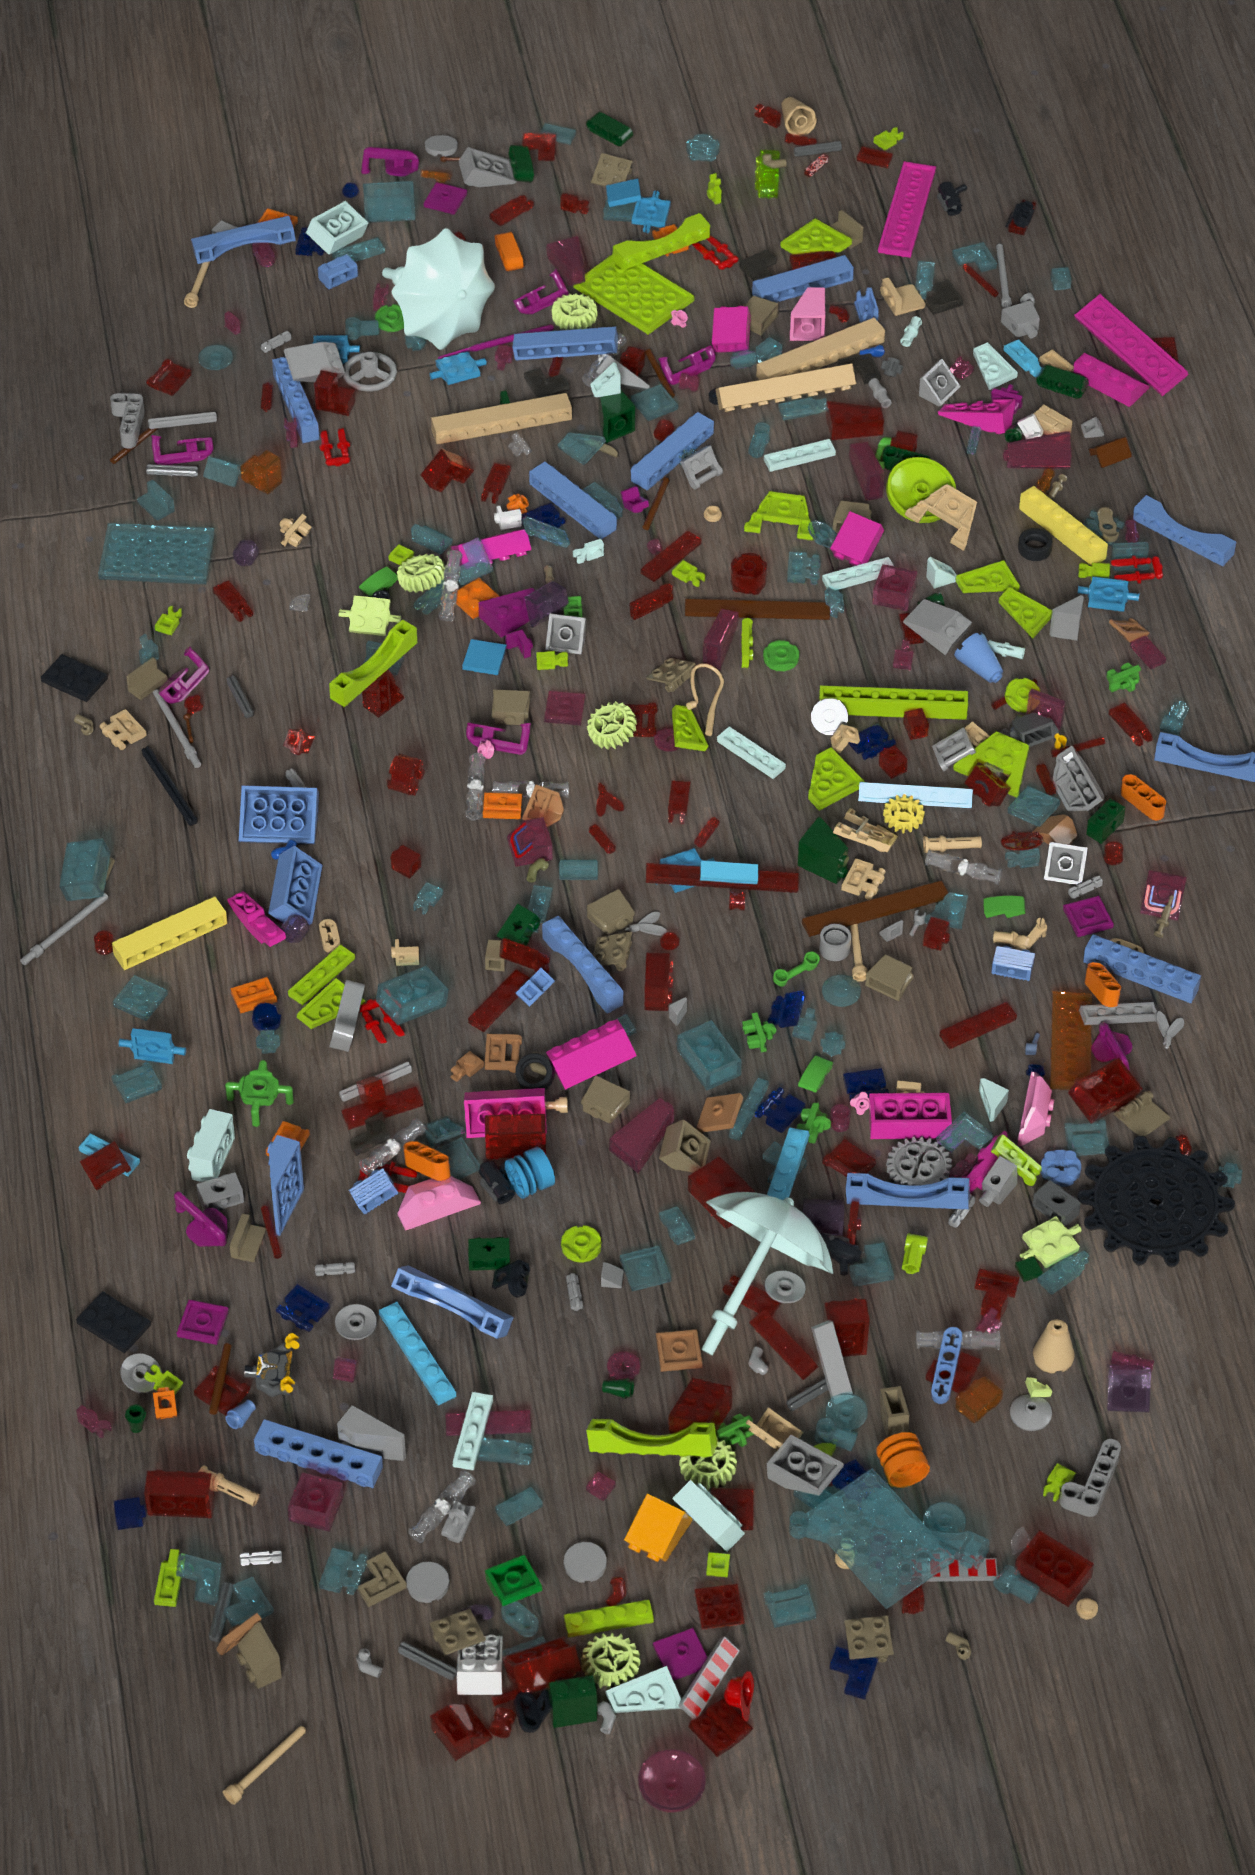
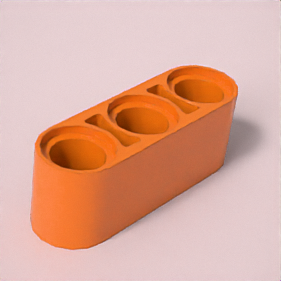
M507 232L495 235V244L505 270L523 269V258L513 233Z
M1132 774L1125 775L1122 779L1121 796L1150 819L1155 821L1161 820L1164 817L1166 800L1137 776Z
M1097 962L1089 963L1084 982L1104 1006H1118L1121 985L1104 965Z
M410 1141L404 1144V1158L407 1167L437 1181L450 1178L449 1158L447 1155L417 1141Z

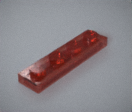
M690 531L685 532L642 567L641 574L653 582L657 581L701 545V538Z
M515 970L468 1018V1023L485 1032L518 998L515 993L530 977Z
M1005 1002L941 1030L939 1036L947 1047L952 1049L1015 1021L1017 1014Z
M412 1087L341 1110V1114L348 1130L421 1107L423 1106V1100L417 1087Z
M765 1309L749 1322L755 1331L802 1381L818 1368V1365Z

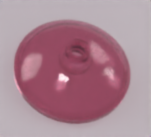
M663 1750L653 1754L643 1763L638 1776V1786L642 1797L652 1807L665 1812H679L695 1805L702 1797L706 1784L705 1772L699 1761L692 1755L680 1750ZM671 1786L675 1787L674 1790H669L668 1788Z

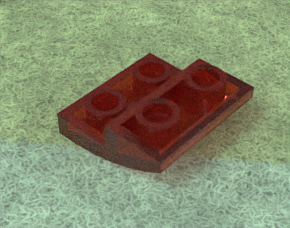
M738 1584L694 1590L701 1630L745 1624Z
M724 1698L710 1705L706 1713L691 1720L688 1726L716 1757L734 1747L753 1730V1727L744 1721L743 1717Z

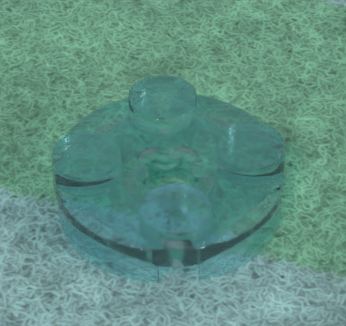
M695 135L694 139L687 141V154L692 161H714L719 153V142L717 139L715 141L711 135Z

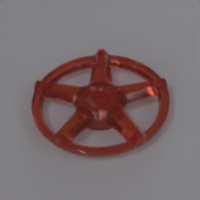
M1013 831L1010 835L1001 839V845L1009 850H1029L1043 843V837L1039 835V832L1016 833ZM1015 842V847L1005 845L1006 843Z

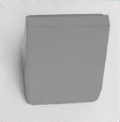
M1097 417L1081 424L1085 438L1105 435Z
M900 920L880 931L879 934L886 942L900 936L903 931V921Z
M686 997L669 1005V1018L675 1026H678L687 1012Z
M603 1262L601 1287L622 1288L624 1270Z

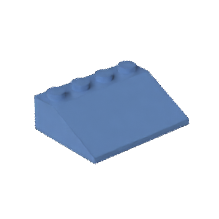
M242 786L239 842L288 843L289 840H293L297 844H315L319 805L318 789Z
M277 1135L275 1140L270 1142L267 1153H269L276 1235L280 1236L304 1191L300 1142Z

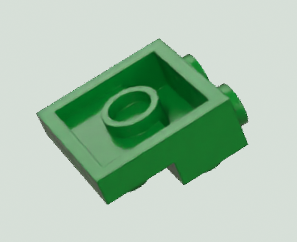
M525 1555L512 1558L510 1561L485 1570L486 1582L494 1596H497L502 1607L542 1591V1585Z

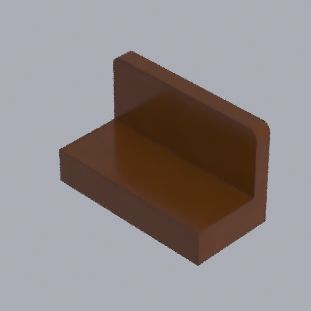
M1126 437L1117 438L1088 449L1090 456L1097 455L1101 468L1132 457Z

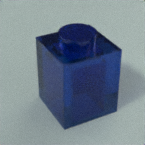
M139 1497L114 1501L117 1530L143 1527L142 1518H146L145 1505H140Z

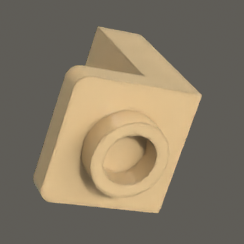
M843 724L839 726L830 738L832 749L839 754L848 745V742L855 744L860 742L858 729Z
M395 939V946L391 947L392 958H396V966L419 965L418 946L399 947V939Z
M897 1081L896 1093H924V1091H921V1083Z

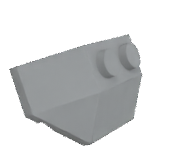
M1070 746L1057 755L1052 784L1068 811H1089L1102 802L1104 794L1091 770L1075 748Z

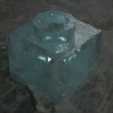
M1068 267L1051 269L1050 279L1053 289H1070L1072 278Z

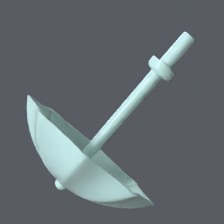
M447 228L443 229L433 240L422 245L409 247L405 267L401 266L396 269L387 267L382 272L383 277L391 279L395 285L392 295L398 302L403 314L405 335L425 338L432 342L439 350L445 349L455 338L479 330L483 308L495 289L494 282L489 277L484 265L482 244L465 242L456 237Z
M735 1192L706 1201L707 1204L715 1209L718 1216L761 1242L723 1311L715 1310L712 1315L716 1323L701 1349L707 1354L713 1356L727 1328L735 1329L737 1320L734 1318V1315L770 1247L806 1266H813L833 1274L830 1254L822 1236L811 1221L794 1207V1201L789 1197L781 1200L760 1193Z

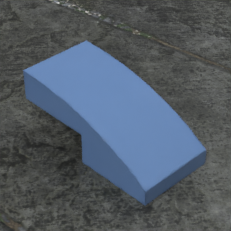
M540 968L515 994L530 1007L555 980Z

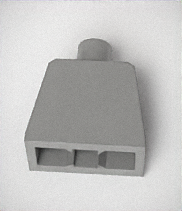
M1031 300L1002 309L1001 323L1016 337L1028 335L1029 338H1034L1037 336L1040 319Z
M999 1156L982 1182L983 1195L979 1199L981 1204L989 1207L992 1202L1001 1204L1018 1184L1017 1165Z

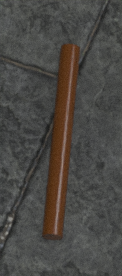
M651 349L645 350V354L669 399H673L675 394Z
M159 428L146 429L143 433L139 435L138 442L135 447H137L140 443H142L146 438H148ZM135 447L123 448L110 459L111 463L116 464Z
M664 477L643 524L644 530H649L670 481L667 477Z
M229 1343L223 1345L209 1413L212 1415H216L218 1412L232 1345Z

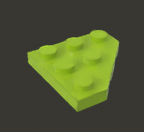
M813 219L781 241V248L792 254L841 252L852 245L851 238L817 219Z
M830 747L816 755L808 800L820 811L859 790L860 782L865 781Z

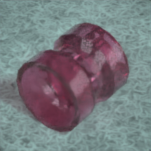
M682 372L679 380V389L685 390L689 388L690 391L697 392L700 376L695 374L690 376L688 373Z
M838 1104L831 1109V1128L836 1132H844L850 1126L851 1112L846 1105Z

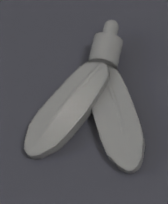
M651 912L638 924L625 928V931L630 932L640 930L641 932L658 936L667 934V930L664 927L654 925L660 917L659 912Z
M1158 1011L1156 1013V1022L1164 1037L1163 1045H1165V1049H1168L1172 1038L1184 1026V1019H1176L1169 1027L1165 1015Z

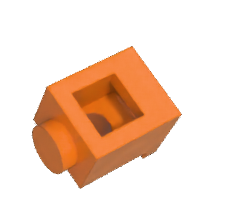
M169 1387L157 1389V1392L153 1393L156 1420L177 1417L174 1390L170 1391ZM163 1400L169 1401V1405L167 1407L161 1406V1402Z

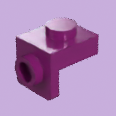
M633 486L621 491L624 508L629 511L639 513L644 508L649 507L648 500L639 495L638 487Z
M523 630L506 635L507 649L518 647L524 659L531 657L533 644L531 639L526 637Z

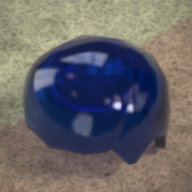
M259 1003L253 1009L252 1024L261 1033H272L280 1027L281 1014H278L275 1005Z

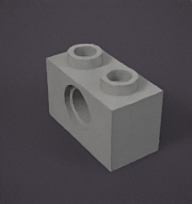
M235 1172L197 1184L198 1197L204 1210L207 1208L222 1210L244 1203L243 1189Z

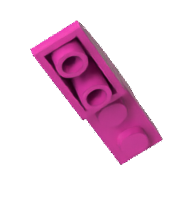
M244 891L227 899L230 907L243 925L261 944L265 942L271 947L286 939L285 932L264 914L263 908Z
M1003 1131V1132L1000 1134V1135L1003 1134L1004 1136L1007 1137V1132H1006V1131ZM998 1135L992 1139L986 1148L983 1147L979 1151L978 1164L973 1167L971 1173L962 1177L969 1178L970 1194L977 1187L982 1190L984 1178L998 1159L991 1152Z

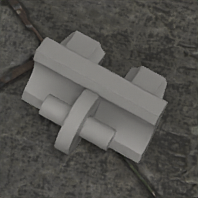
M455 1501L441 1535L448 1537L450 1541L462 1542L474 1515L475 1507L466 1506Z

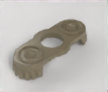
M1102 507L1097 512L1099 530L1102 532L1105 541L1115 542L1119 532L1116 531L1117 525L1113 521V511L1109 507ZM1110 524L1113 528L1107 530L1103 528V525Z

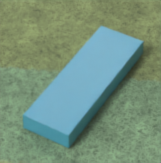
M701 861L700 880L757 884L758 864Z
M91 1133L79 1146L80 1152L126 1176H129L140 1163L139 1158Z

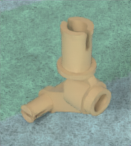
M1038 918L1035 928L1028 936H1019L1015 931L1011 933L994 931L993 943L1010 944L1016 950H1029L1041 935L1042 938L1046 936L1047 925L1043 918L1042 920Z

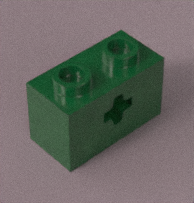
M1110 798L1088 820L1086 835L1102 844L1124 822L1126 807Z
M517 903L496 936L501 941H508L509 946L521 952L528 945L532 933L539 928L541 919Z
M478 1237L468 1239L469 1271L499 1270L509 1265V1238Z

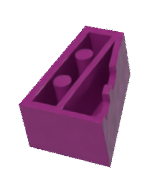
M533 588L478 602L479 618L501 638L544 613V598Z

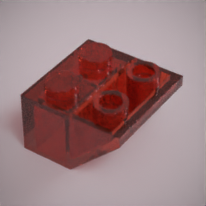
M448 1704L430 1715L431 1729L455 1761L493 1739V1736L468 1704Z

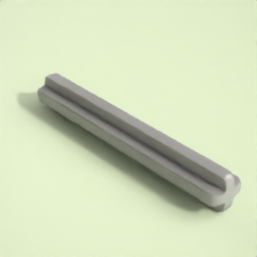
M216 412L151 418L148 419L149 429L211 423L217 421Z
M404 1062L339 1091V1096L345 1102L411 1073L412 1067L409 1062Z

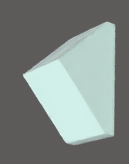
M615 362L590 384L595 397L621 393V375Z
M932 557L928 558L926 577L934 589L956 582V573L952 567Z
M981 1078L979 1093L991 1122L995 1120L1007 1103L1009 1090L985 1078Z

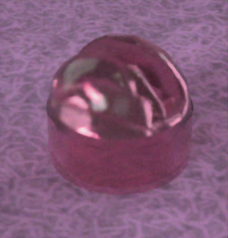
M654 539L647 543V548L651 554L657 555V552H661L662 545L660 540Z

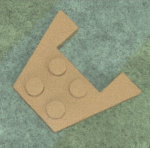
M946 484L924 501L921 500L916 506L909 508L905 516L919 523L927 511L931 512L958 529L950 543L964 551L977 502Z
M851 808L846 812L844 819L860 826L858 830L840 822L835 826L834 834L874 847L880 852H889L898 837L880 825H871L868 823L869 819L862 816L860 818L856 816V811Z

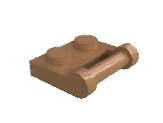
M487 1034L485 1070H509L515 1073L519 1062L522 1037L515 1034ZM506 1044L512 1045L511 1061H505Z

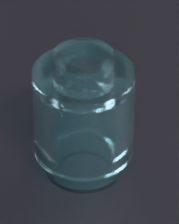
M750 350L734 352L732 357H730L731 366L735 367L736 370L752 367L757 362L755 352Z

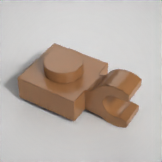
M469 1051L456 1061V1065L451 1069V1072L454 1073L451 1075V1078L457 1082L465 1074L469 1077L473 1076L484 1067V1061Z

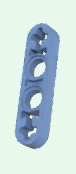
M956 1327L946 1329L943 1335L931 1389V1397L938 1404H944L949 1401L962 1345V1332ZM952 1334H955L956 1338L954 1339L953 1346H951L950 1337ZM946 1352H952L955 1357L952 1360H946L943 1355ZM946 1370L950 1372L951 1376L943 1379L939 1376V1373ZM940 1384L944 1385V1394H942V1397L938 1396V1393L940 1391Z

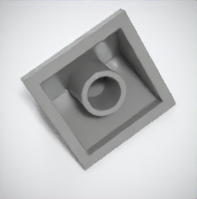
M943 359L936 362L920 378L919 396L937 406H941L961 387Z
M1082 595L1052 609L1049 634L1051 637L1071 640L1078 639L1084 599Z
M549 614L545 650L582 654L586 638V618Z
M1050 842L1044 880L1075 885L1082 883L1088 848Z

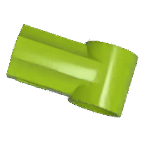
M907 1233L904 1249L905 1255L902 1269L906 1273L914 1274L919 1272L922 1256L926 1252L928 1237Z

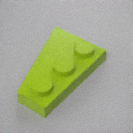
M1004 560L956 575L955 581L962 593L1006 591L1009 587L1019 591L1020 588Z
M1010 587L999 597V604L1032 638L1039 633L1052 617L1051 609Z
M675 705L672 709L675 747L706 751L709 746L692 710H688L686 706Z
M335 978L297 1013V1018L310 1029L337 1018L345 984ZM362 998L361 1004H364L365 1000Z

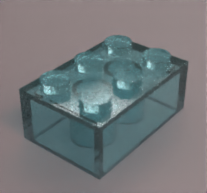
M413 181L363 184L364 212L367 222L415 220Z
M103 838L67 843L59 885L67 901L103 897L110 859V851Z
M427 966L378 984L376 1002L397 1025L445 1007L449 989Z
M712 1020L677 1035L678 1052L707 1091L741 1076V1059Z

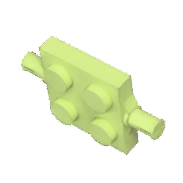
M354 596L353 606L350 610H339V617L350 618L349 632L386 636L389 622L399 623L401 620V615L390 614V599Z
M1056 1216L1023 1234L1022 1238L1028 1245L1029 1250L1020 1254L1021 1260L1034 1256L1046 1269L1079 1251L1080 1246L1074 1240L1073 1235L1081 1232V1227L1079 1224H1076L1067 1229Z

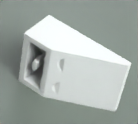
M487 1635L484 1636L486 1638L485 1641L458 1650L457 1695H502L503 1636Z

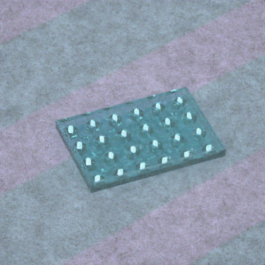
M108 523L98 577L101 580L206 584L215 529Z
M873 1468L805 1514V1519L886 1609L954 1562V1557Z

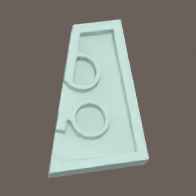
M988 342L973 349V355L989 390L1017 378L1018 372Z
M667 1666L605 1692L614 1713L681 1709L678 1706L681 1698Z

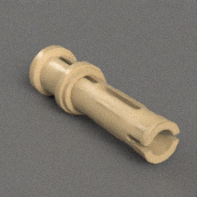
M940 835L937 838L923 837L924 853H928V851L944 852L946 849L982 847L981 836L945 838V836Z
M202 1466L196 1476L195 1482L197 1484H205L211 1487L212 1491L220 1490L253 1507L258 1502L260 1494L225 1479L222 1473H214L208 1470L207 1466Z

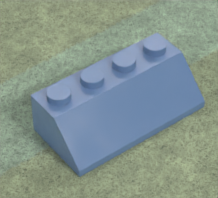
M296 846L281 853L278 858L268 914L282 923L312 924L322 864Z

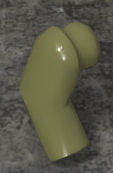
M538 858L528 868L527 881L535 882L537 872L540 869L545 871L548 868V861H545L544 858Z

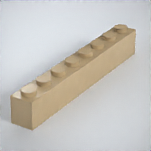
M871 318L758 363L756 377L759 380L814 371L859 353L860 350L884 343L885 329L875 318Z
M847 364L720 387L716 389L719 410L724 409L725 412L734 411L735 407L741 406L742 409L752 407L751 404L758 403V406L768 405V401L775 400V403H780L789 397L792 400L801 399V395L808 394V397H813L822 391L825 394L834 393L835 389L841 388V391L852 389L851 386L855 385L856 381L853 365Z
M567 393L438 416L431 418L432 433L436 444H443L572 420V406Z

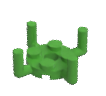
M265 1060L259 1062L258 1070L251 1071L246 1077L243 1076L240 1082H227L225 1084L228 1101L234 1100V1090H239L243 1103L252 1105L251 1118L254 1127L260 1125V1106L272 1105L278 1093H285L286 1104L292 1105L294 1103L292 1087L279 1085L277 1078L272 1076V1073L267 1070V1062ZM258 1085H261V1086L264 1087V1088L261 1089V1090H256V1089H254V1088H255L256 1086H258Z

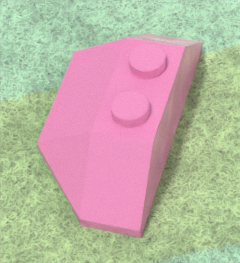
M1032 1071L1017 1146H1023L1045 1133L1046 1126L1050 1127L1052 1115H1048V1112L1053 1111L1055 1099H1051L1052 1090L1044 1079Z
M452 1176L443 1181L429 1179L408 1187L399 1208L398 1217L406 1231L481 1203L472 1186Z

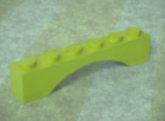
M701 213L685 218L683 224L676 231L663 238L651 241L627 240L614 245L613 260L622 270H626L710 238V224Z
M402 619L389 631L382 645L367 662L353 671L340 673L329 683L330 699L343 707L347 706L417 644V628Z
M592 1419L586 1430L590 1452L708 1457L713 1456L717 1447L714 1423L694 1422L676 1433L647 1435L627 1429L612 1419Z

